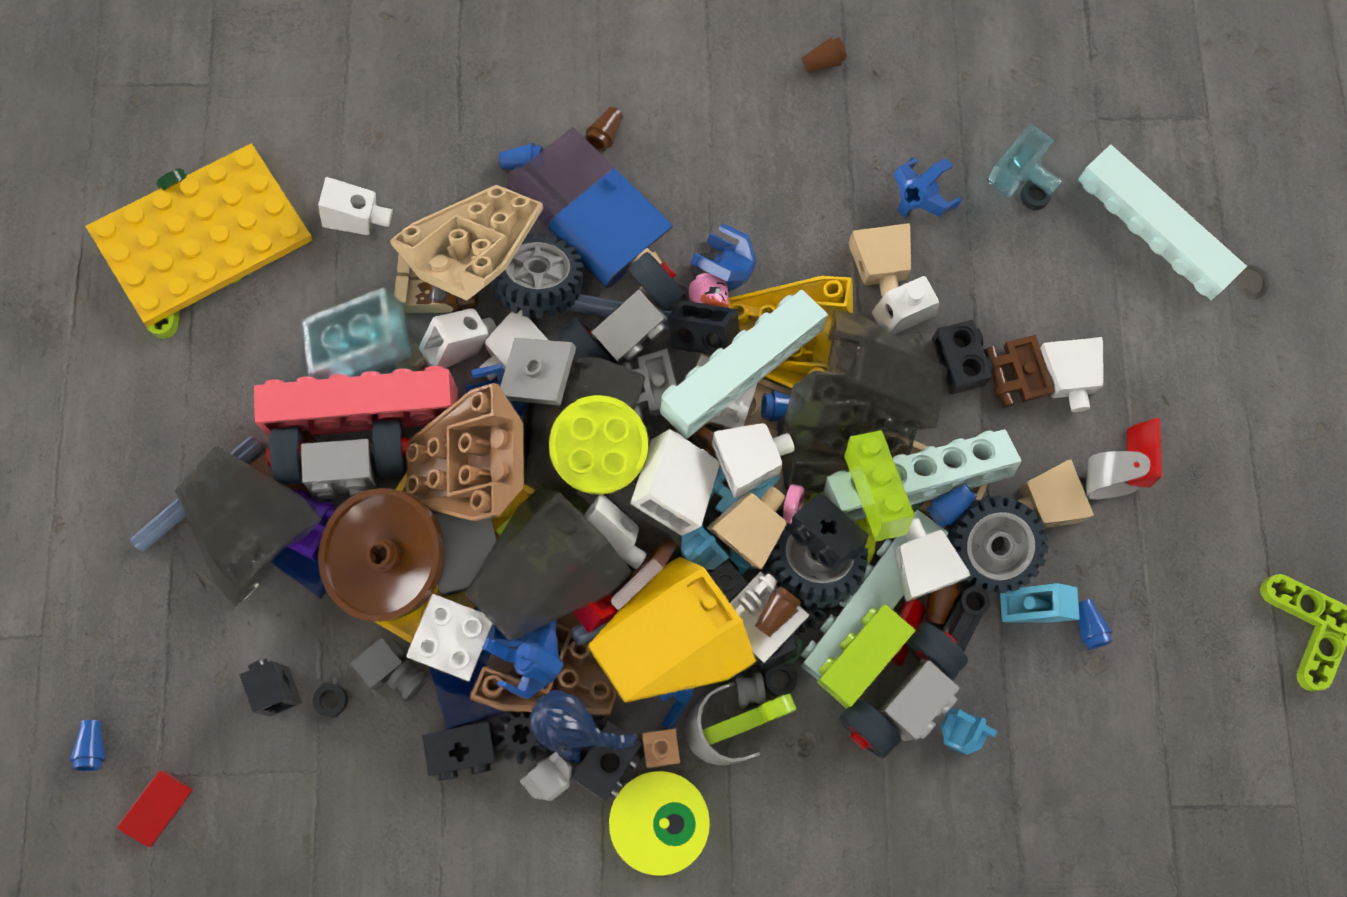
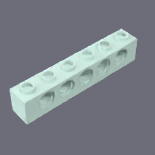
M1006 429L996 432L985 431L977 437L967 440L959 438L945 446L937 448L930 446L922 449L919 453L908 456L900 454L893 457L910 505L935 499L961 486L963 483H966L970 488H975L1014 477L1022 461ZM946 464L952 465L954 468H950ZM841 470L827 477L823 492L824 496L853 521L867 518L850 471ZM916 472L923 473L925 476H920Z

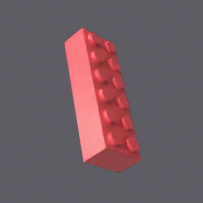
M429 366L425 368V371L412 372L410 369H396L392 374L368 371L363 372L361 376L357 377L334 374L329 376V379L316 380L313 377H301L297 379V382L286 383L282 380H267L263 385H254L255 423L269 437L271 430L274 428L295 426L300 427L301 431L308 430L312 436L372 431L374 421H387L391 419L401 420L403 428L427 426L458 401V389L449 369H444L441 366Z

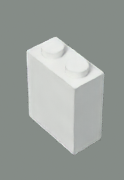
M669 429L651 440L647 458L630 504L681 536L702 525L720 463L710 456L707 451L698 448L684 439L681 434Z

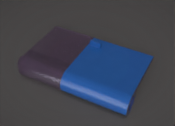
M574 127L522 168L517 167L513 169L507 177L508 183L506 187L508 190L543 203V210L537 219L559 241L563 239L568 242V247L573 246L576 249V254L580 255L583 265L606 288L615 285L625 275L629 264L642 251L653 245L673 227Z

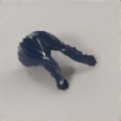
M552 690L545 696L542 695L540 699L537 698V703L532 708L531 729L538 742L550 750L558 752L577 766L585 758V753L581 751V747L594 745L598 748L612 747L624 749L633 747L637 739V735L634 734L617 735L601 732L596 728L595 722L587 711L586 706L576 696L560 690Z

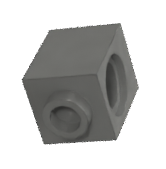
M381 637L350 664L369 688L377 691L388 682L395 670L405 662L402 658L406 653L395 640L389 643Z

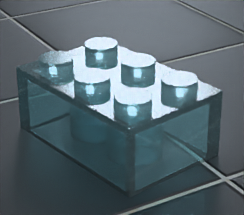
M385 288L302 319L308 374L316 378V380L329 379V376L334 374L357 377L361 376L363 372L376 371L412 357L403 303Z

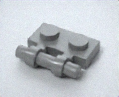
M668 349L638 357L640 368L632 370L631 364L627 362L619 365L622 388L624 389L627 401L626 404L638 414L641 420H643L641 410L649 406L652 416L660 415L663 393L670 386H677ZM643 382L645 393L637 394L636 385Z

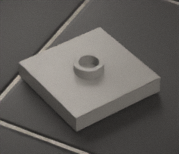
M514 338L500 385L509 401L560 406L576 350L575 345L572 342Z

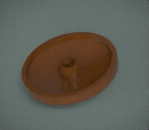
M387 488L363 491L352 496L339 506L325 526L318 554L319 571L323 585L334 603L353 617L376 622L393 621L403 618L420 608L435 590L444 566V539L435 516L416 497L402 491Z

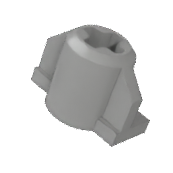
M555 752L550 757L539 761L536 767L520 780V783L525 786L533 798L552 801L570 787L572 766L564 756Z

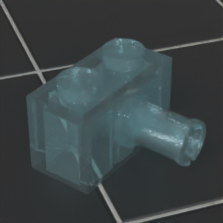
M1029 123L996 163L987 182L1009 198L1014 195L1024 181H1031L1045 191L1047 195L1051 196L1062 180L1040 165L1054 139L1032 123Z

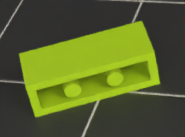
M882 430L851 436L844 457L875 542L907 535L915 515Z
M886 604L882 605L878 610L872 607L860 620L864 627L856 635L851 631L841 642L839 647L843 651L835 660L830 656L817 670L822 676L816 682L846 709L856 702L916 631Z

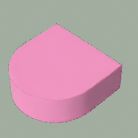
M791 484L788 489L783 511V519L787 524H791L793 515L803 507L805 490L801 486Z

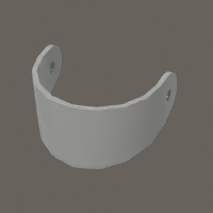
M1131 451L1102 452L1089 457L1086 481L1087 499H1110L1136 492L1139 489L1138 486H1130L1125 482L1143 477L1148 473L1150 469L1148 457L1143 453ZM1138 462L1140 466L1136 468L1133 463Z
M734 682L720 686L701 697L688 711L684 725L686 742L692 752L706 763L724 766L740 763L760 755V752L746 757L734 759L722 756L709 746L703 735L701 726L703 706L711 695L735 686Z

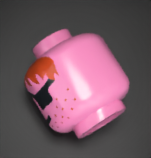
M704 273L696 276V279L690 283L688 287L689 302L729 307L728 285L724 280L710 273Z

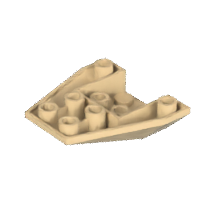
M495 185L410 224L390 240L391 245L421 280L467 301L508 267L543 210V203Z

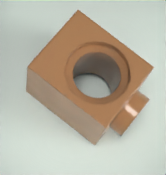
M676 729L642 733L647 768L680 764Z

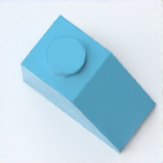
M1055 583L1021 587L1016 591L1007 590L1006 593H1000L1002 622H1061L1080 620L1077 587Z

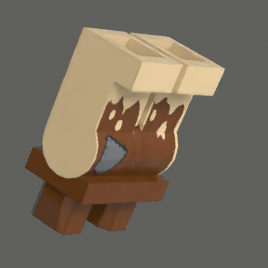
M400 254L398 255L397 274L399 276H396L394 304L400 313H453L461 311L462 308L477 307L478 292L466 301L421 280Z

